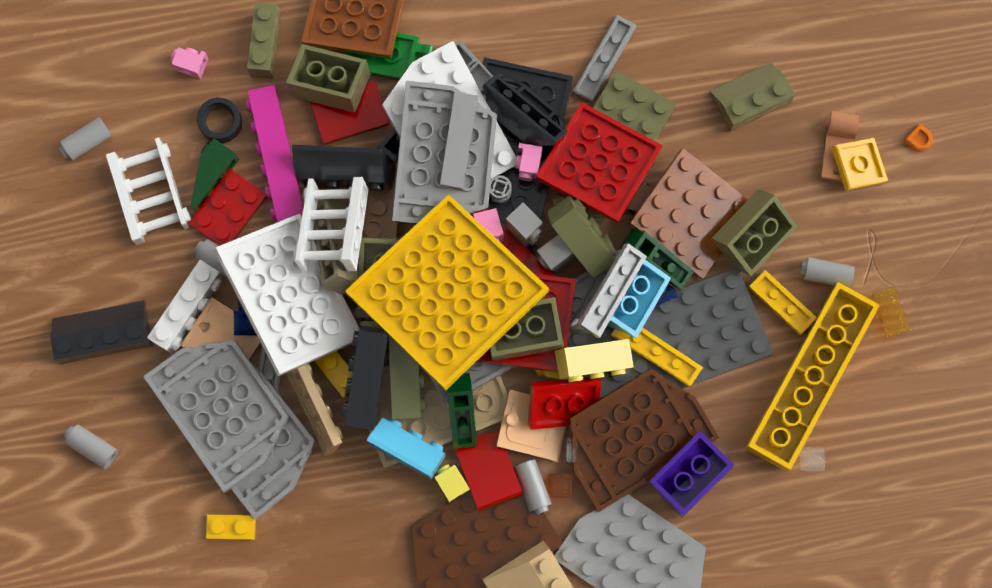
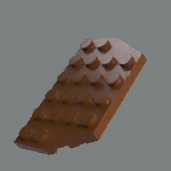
M650 368L569 417L573 472L598 512L649 482L699 431L711 442L719 438L696 397Z
M470 490L412 526L416 581L421 588H487L482 579L540 542L544 541L552 552L564 545L544 512L537 515L534 511L529 512L523 494L478 511Z

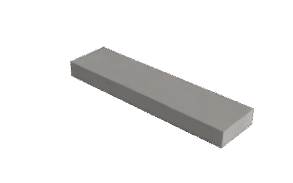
M619 15L615 17L576 84L573 94L593 104L637 28L636 24Z
M454 92L439 183L441 186L463 189L477 95Z

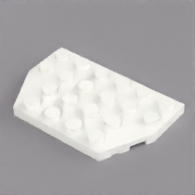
M453 41L412 62L382 104L399 138L406 81L454 86L461 93L477 95V102L490 110ZM497 121L491 179L515 167L517 160Z

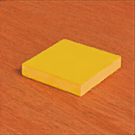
M874 138L832 147L845 191L883 184L888 181Z

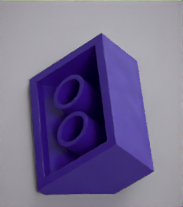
M699 431L649 482L664 501L683 518L733 468L734 464Z

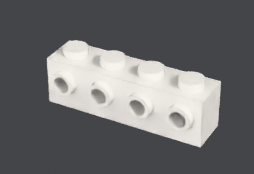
M199 260L147 338L172 355L174 350L176 351L181 346L184 335L192 329L196 322V317L204 310L213 292L220 288L223 281L222 274L202 260Z

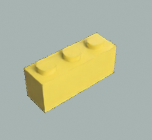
M629 339L570 347L555 351L559 379L568 378L569 382L581 381L585 375H590V379L604 377V372H611L612 376L626 374L625 369L634 367Z

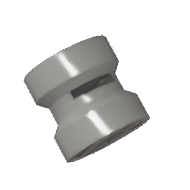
M500 175L491 179L489 197L492 201L501 204L509 200L512 192L509 179Z

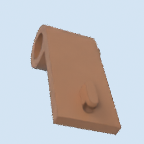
M833 110L830 111V114L825 115L823 128H827L821 179L842 182L832 147L854 142L859 124V115Z

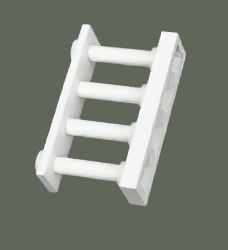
M160 138L155 139L157 149L123 159V157L119 158L115 152L106 154L131 239L136 245L145 243L143 235H146L148 231L179 221L184 229H188L187 221L191 220L188 208H183L168 157L171 156L168 144H163ZM161 158L164 170L133 180L126 179L124 171H127L128 167ZM164 179L168 180L171 191L138 202L132 200L130 193L134 192L133 189ZM174 200L177 213L146 223L139 222L137 214L140 213V210Z
M353 177V184L349 189L319 190L314 179H308V185L304 189L303 194L305 203L297 249H294L293 252L294 262L297 263L302 272L307 271L308 260H340L347 271H357L369 191L363 177ZM318 199H350L349 207H346V209L317 210ZM315 219L347 220L346 227L343 230H313ZM343 239L344 241L343 248H340V250L310 251L312 240Z

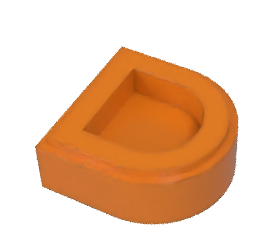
M919 123L904 142L913 150L923 152L932 145L933 136L927 128Z

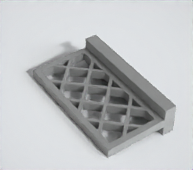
M628 243L624 244L621 250H616V253H614V263L597 276L571 320L569 329L571 334L590 333L596 338L601 337L644 263L646 255Z

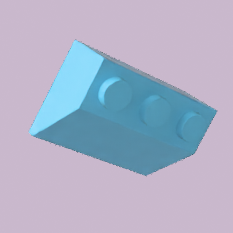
M645 260L607 326L637 338L671 277Z
M391 417L388 421L382 418L367 438L369 445L432 480L446 456L442 452L443 447L433 441L430 444L421 440L423 436L412 429L409 432L401 428L402 424Z

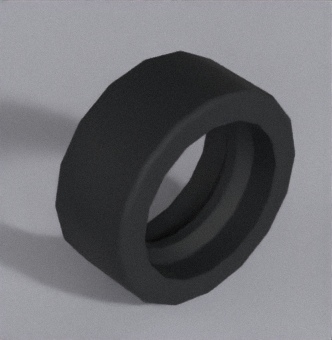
M216 97L202 104L198 110L197 124L206 139L211 142L213 139H216L220 143H226L233 140L239 134L242 127V118L238 108L232 101ZM217 108L227 109L233 117L232 126L223 133L212 132L206 124L208 114Z

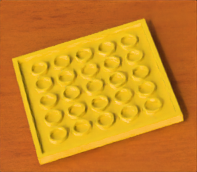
M448 194L345 292L446 391L549 292V288Z

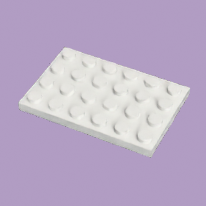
M300 214L218 246L214 250L278 376L351 345L354 331H359V327L342 294L322 287L319 261L308 260L306 272H302L297 263L294 262L293 252L294 249H297L302 221ZM314 240L311 241L310 251H317Z

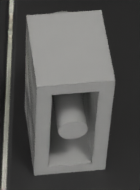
M522 203L506 218V228L525 247L528 245L534 246L542 238L543 222Z
M559 234L537 250L541 255L538 257V260L543 267L557 273L577 259Z

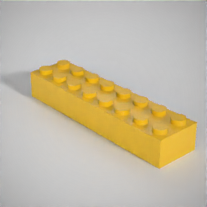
M839 282L833 287L745 448L747 451L785 472L791 470L877 312L879 304Z

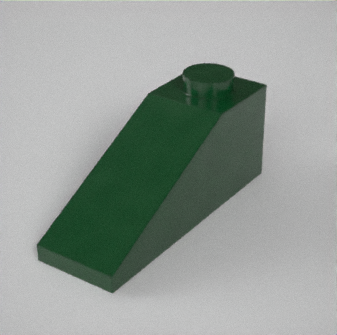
M213 139L211 143H206L201 150L202 155L199 160L191 201V208L195 213L230 168L233 169L239 161L236 153L216 139Z
M632 229L620 246V249H622L624 244L628 243L646 255L645 260L671 277L669 283L679 290L684 288L694 273L689 266L646 231Z
M464 373L447 389L453 449L477 446L470 373Z

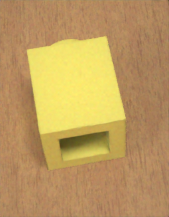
M447 464L437 471L438 475L435 477V480L449 503L470 491L455 465L450 467Z

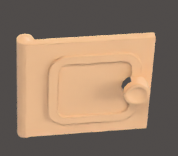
M212 297L181 346L191 348L210 343L235 340L248 359H250L260 340L249 320Z
M509 390L496 446L558 463L566 426L530 430L528 427L530 395Z

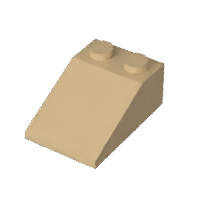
M544 541L482 579L487 588H573L552 551Z

